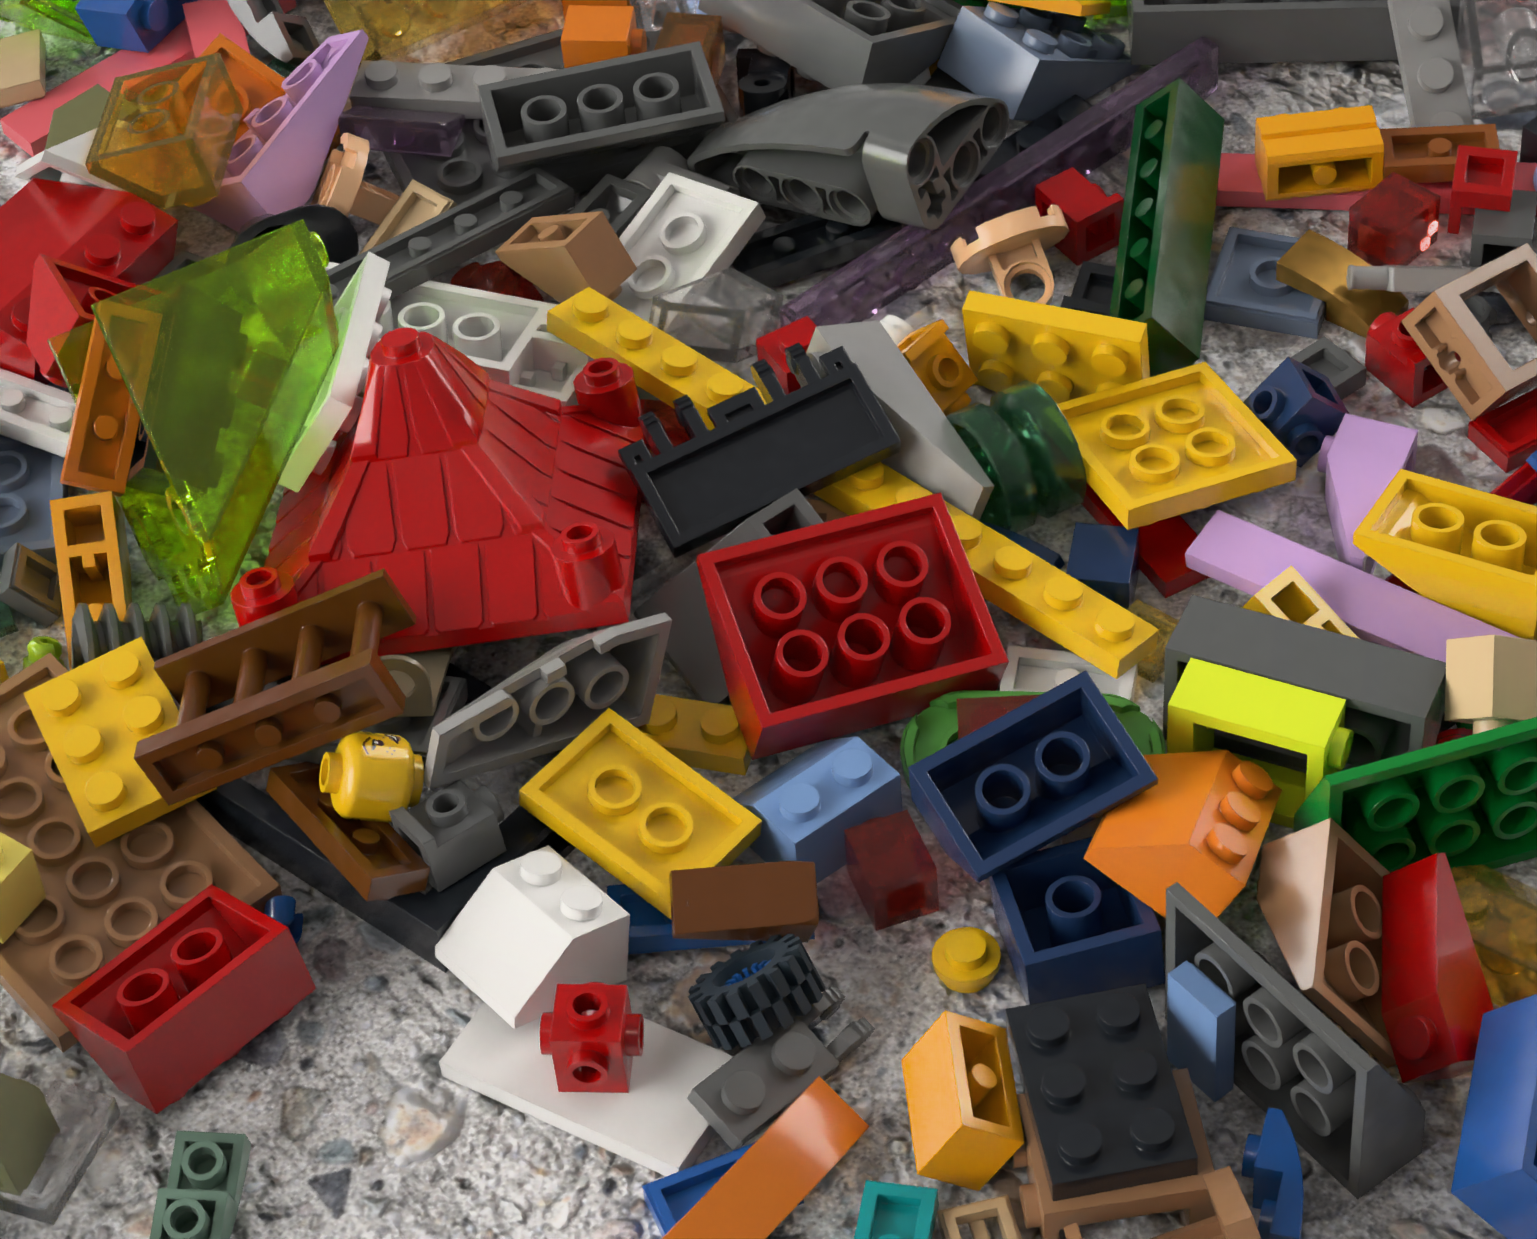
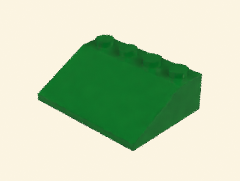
M1537 717L1326 775L1294 814L1293 833L1332 818L1390 873L1433 854L1446 853L1454 880L1537 857Z

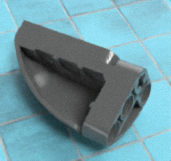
M904 83L847 85L786 99L724 124L705 136L688 158L687 165L688 170L740 189L741 197L762 204L854 226L869 224L879 211L884 219L934 230L945 221L1002 144L1009 126V111L1006 103L1000 99L953 89Z

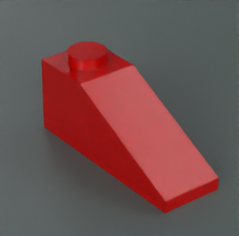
M1436 853L1383 876L1381 1014L1402 1083L1449 1079L1473 1071L1483 1013L1494 1010L1446 853Z

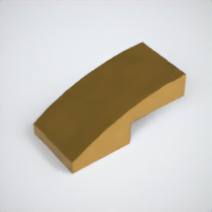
M1309 229L1277 261V281L1326 302V321L1364 338L1367 337L1368 330L1373 321L1381 314L1393 312L1396 316H1399L1408 310L1409 300L1401 292L1367 289L1348 290L1346 282L1348 266L1371 265L1343 246Z

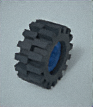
M779 934L771 936L766 943L758 940L751 943L750 948L746 951L741 952L738 949L729 954L731 959L726 962L718 961L710 967L712 972L701 974L695 980L697 984L691 986L688 991L690 994L688 998L714 1046L718 1049L723 1047L724 1050H732L738 1044H740L741 1048L752 1045L755 1038L759 1036L762 1040L773 1036V1030L780 1026L786 1029L794 1024L793 1018L795 1016H805L812 1010L810 1004L818 1003L823 997L821 992L825 991V985L798 936L795 937L794 934H787L782 938Z

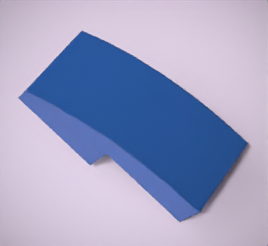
M1268 1107L1262 1134H1248L1241 1176L1253 1179L1252 1208L1261 1209L1258 1222V1231L1261 1239H1301L1304 1190L1299 1152L1291 1127L1283 1111Z

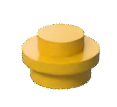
M961 927L950 930L935 942L932 949L934 972L948 988L959 993H974L984 989L998 973L1001 965V950L998 942L992 935L978 928Z

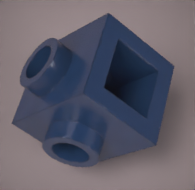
M1289 356L1243 402L1297 459V466L1300 468L1321 449L1326 435L1333 436L1338 431L1345 413L1350 414L1327 376Z

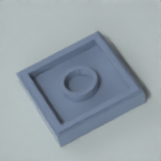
M1229 227L1207 286L1204 320L1317 339L1326 315V302L1276 280L1277 261L1300 238Z

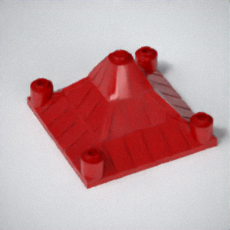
M408 327L389 331L382 336L381 340L376 343V346L371 351L362 407L353 427L348 433L340 429L337 431L332 439L336 441L334 453L321 475L311 472L298 493L284 487L283 499L280 502L276 527L273 530L268 549L269 555L266 558L264 567L246 572L240 578L239 583L232 589L230 593L231 602L239 627L383 568L416 615V625L381 638L378 648L379 657L628 623L642 497L622 463L618 450L641 439L647 447V440L641 429L638 417L648 413L645 400L639 399L632 368L625 363L618 362L614 358H599L590 361L573 381L578 405L562 406L559 399L491 380L489 374L466 355L432 334L418 332L416 329ZM297 403L288 407L274 426L282 456ZM351 651L323 661L321 665L332 664L350 657Z

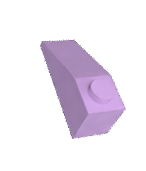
M1345 413L1335 437L1326 435L1318 457L1317 469L1319 472L1326 473L1325 503L1339 561L1371 575L1373 574L1377 562L1353 544V534L1400 469L1415 473L1418 430Z

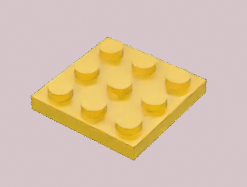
M1206 362L1041 408L1042 431L1127 530L1151 525L1160 520L1197 509L1208 508L1217 503L1251 493L1262 492L1268 488L1296 480L1297 459Z

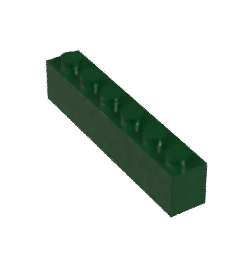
M1180 78L1136 105L1109 315L1110 317L1147 323L1150 377L1191 366L1200 359L1225 119Z

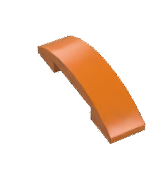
M818 1076L661 1239H766L869 1128V1125Z

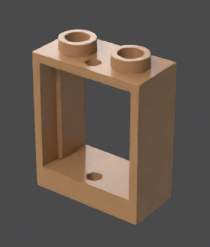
M1528 243L1434 290L1401 321L1472 421L1537 386V358L1512 370L1464 303L1466 299L1495 285L1537 343V255ZM1455 352L1459 354L1461 362L1455 358Z

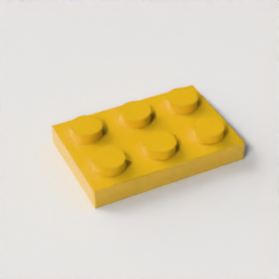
M971 290L967 294L962 307L969 368L978 379L974 385L984 386L996 392H1016L1041 397L1053 403H1061L1150 377L1147 323Z
M142 636L23 693L83 824L96 848L217 789L215 787L168 806L134 760L137 741L175 727L179 713L167 687L154 670L155 662Z
M610 708L603 712L519 790V805L671 920L669 882L671 870L729 866L761 834L762 820Z

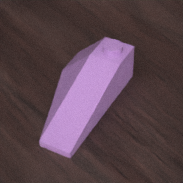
M363 29L328 37L282 82L281 87L286 94L273 99L261 109L255 108L244 118L243 121L250 129L229 149L221 143L212 149L175 193L177 198L183 204L237 232L242 225L256 216L265 214L276 215L304 206L316 188L369 37Z

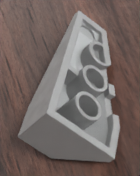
M664 612L564 641L432 728L423 775L424 783L430 789L564 749L608 708L615 711L635 727L649 724L672 619Z

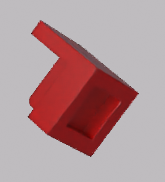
M1458 145L1447 233L1459 234L1463 207L1510 212L1518 151Z

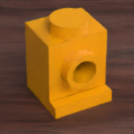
M940 319L911 332L896 346L947 419H950L970 404L972 399L966 393V390L978 379L945 335L949 327L943 319Z

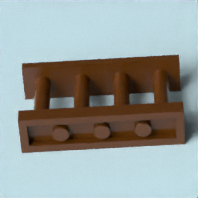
M383 568L155 661V672L180 705L175 727L137 741L134 760L168 806L403 714L406 696L379 658L378 648L381 638L416 625V615ZM351 651L350 657L321 668L323 661ZM292 674L290 681L263 691L264 685ZM234 698L232 704L206 714L207 708Z

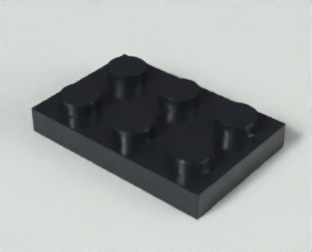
M1146 983L1005 1009L1006 1027L1053 1202L1198 1175V1156Z

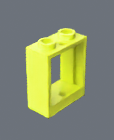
M1190 658L1168 703L1167 753L1221 750L1214 748L1215 729L1307 754V771L1303 773L1233 753L1242 761H1251L1259 765L1269 774L1273 783L1282 789L1270 822L1292 829L1294 826V814L1324 776L1340 772L1345 767L1351 751L1354 732L1344 728L1346 699L1195 658Z

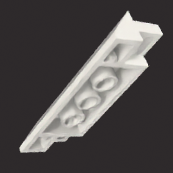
M285 253L260 284L262 303L339 265V263ZM430 280L389 300L382 316L377 321V323L383 325L378 342L383 335L398 328L408 327L414 328L418 332H427L466 355L486 371L491 380L559 399L562 406L578 405L573 381L583 371V367L594 360L547 331V311L558 304ZM260 307L240 333L247 335L246 346L297 368L307 370L315 339L299 347L263 322Z

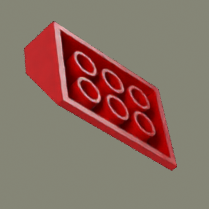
M33 178L0 207V368L46 385L50 383L40 373V366L26 345L34 263L39 254L145 287L174 259L179 220L131 192Z
M941 492L697 555V567L730 701L752 760L910 718L916 713L919 715L923 710L930 707L932 700L946 693L962 690L996 691L1009 663Z

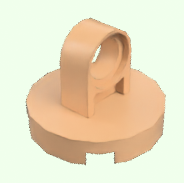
M348 132L343 133L340 144L344 145L345 152L333 148L320 176L311 205L320 204L334 207L347 217L350 213L380 225L400 196L362 181L370 149L369 141Z
M1050 205L1047 209L1048 215L1040 217L1037 206L1027 207L1004 214L975 227L979 239L967 245L965 239L959 237L950 248L958 271L962 274H979L992 271L1000 295L1014 298L1010 287L1016 277L1026 273L1034 274L1042 280L1045 286L1044 294L1035 303L1050 305L1054 295V279L1044 251L1064 239L1069 232L1061 208L1058 205Z

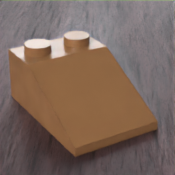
M1329 818L1263 845L1256 900L1301 992L1381 1063L1390 1068L1397 1064L1381 1014L1383 876L1390 872L1332 818Z

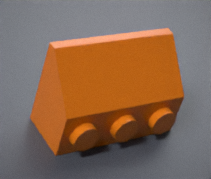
M1228 750L1143 755L1157 776L1158 784L1104 813L1083 859L1165 919L1166 889L1176 882L1218 918L1247 884L1282 789L1273 783L1269 774L1259 765L1251 761H1242Z

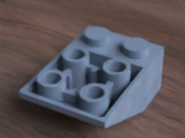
M988 2L987 7L962 6L937 63V67L975 94L1004 101L1008 107L1009 118L1022 121L1036 120L1075 94L1086 100L1137 72L1141 65H1131L1130 55L1124 51L1126 45L1120 39L1104 32H1095L1085 25L1087 21L1085 16H1075L1023 6L1021 9L1009 8L996 2Z

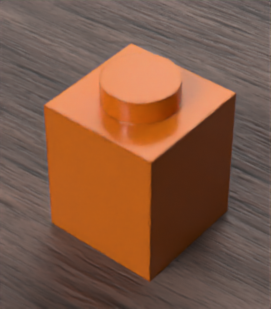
M568 5L560 40L564 68L647 52L645 29H637L634 6Z

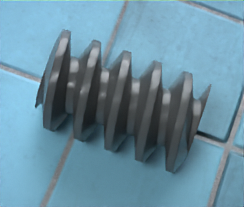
M78 603L72 618L71 670L141 636L155 662L203 642L201 619L200 621L196 620L191 604L181 603L175 620L171 621L165 604L156 603L149 621H145L140 605L138 603H130L123 621H119L114 605L112 603H104L98 620L93 621L88 605L86 603Z

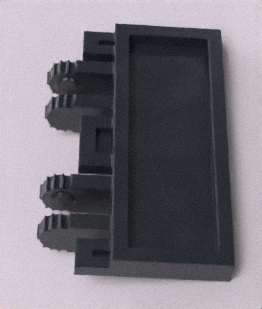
M799 342L784 349L787 365L801 386L800 389L787 395L777 380L774 370L765 359L750 365L752 377L767 404H764L755 387L707 409V414L715 427L710 431L707 429L688 395L673 401L676 418L680 425L684 427L690 440L674 448L665 433L660 419L655 416L653 411L638 417L643 434L655 456H651L642 439L618 450V454L674 558L730 533L746 519L796 488L806 497L901 452L899 436L856 362L853 363L843 346L819 356V363L827 375L823 378L819 376Z

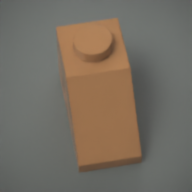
M603 211L532 217L495 251L501 262L560 303L587 287L594 289L613 301L622 292L621 284L637 270Z

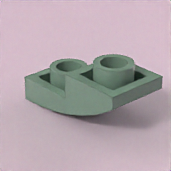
M176 1131L167 1188H158L150 1239H230L243 1192L251 1150V1142L246 1134Z

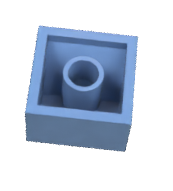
M858 736L818 742L732 798L762 820L761 834L749 847L766 863L814 861L817 883L904 826L900 774Z

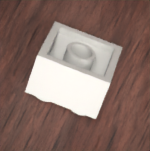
M548 845L494 867L436 944L435 957L512 1028L516 1029L541 1018L543 1012H553L557 984L602 982L608 985H616L627 980L630 914Z

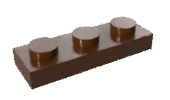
M302 762L270 768L266 791L367 902L388 900L394 896L426 890L430 867L388 822L346 819L334 810L330 793H324L320 790L319 773L321 764Z

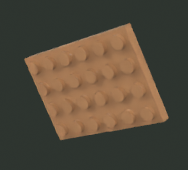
M48 653L0 684V832L32 849L46 894L44 900L4 944L0 943V984L63 1053L79 1041L58 1018L52 1005L209 885L213 884L264 913L266 902L272 897L282 895L280 884L196 799L97 848L95 847L23 694L68 672L51 653Z

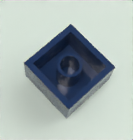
M1093 836L1036 851L989 877L994 917L1026 1005L1146 983L1147 988L1165 984L1162 934L1154 911L1083 859Z

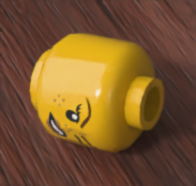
M357 731L342 737L335 752L324 753L320 766L319 786L321 792L330 793L334 810L341 817L391 823L389 811L402 806L407 810V808H412L419 803L424 782V763L420 754H413L411 744L402 736Z

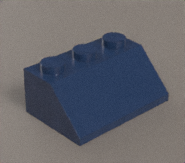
M1086 670L908 767L911 798L945 853L978 883L1158 784L1157 776Z

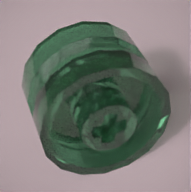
M1027 380L1022 381L993 395L989 406L975 402L946 416L994 485L980 521L1018 533L1035 525L1037 515L1049 519L1083 503L1087 485L1085 467L1078 443L1067 419L1053 398L1038 384Z

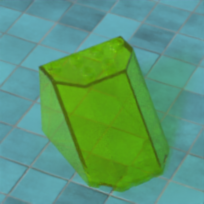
M304 219L91 305L92 311L170 483V487L166 488L165 496L126 487L124 495L121 497L117 496V499L149 569L158 581L165 580L176 606L179 608L181 603H189L195 615L225 603L339 348V326L334 313L330 280L325 270V267L329 265L328 254L319 235L315 231H308ZM94 321L47 340L75 405L77 403Z

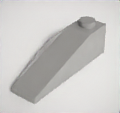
M880 321L816 326L806 354L821 378L827 376L819 363V356L843 346L853 363L856 362L901 440V452L880 462L933 494L941 492L945 501L979 521L994 485Z

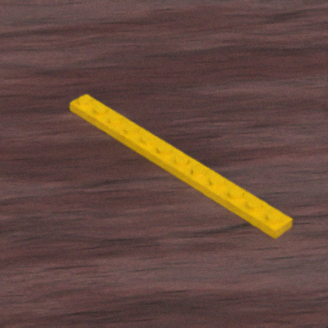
M590 287L585 288L547 311L548 332L594 360L614 358L620 363L627 364L633 370L636 386L672 408H675L673 401L688 395L708 430L715 428L707 414L708 408L755 387ZM755 387V388L757 389V391H758L760 397L762 398L764 404L766 405L767 403L765 402L763 396L761 395L760 390H759L757 387ZM878 462L813 494L850 516L932 495L933 493L882 462ZM945 501L984 599L1115 679H1118L1156 649L1160 629Z

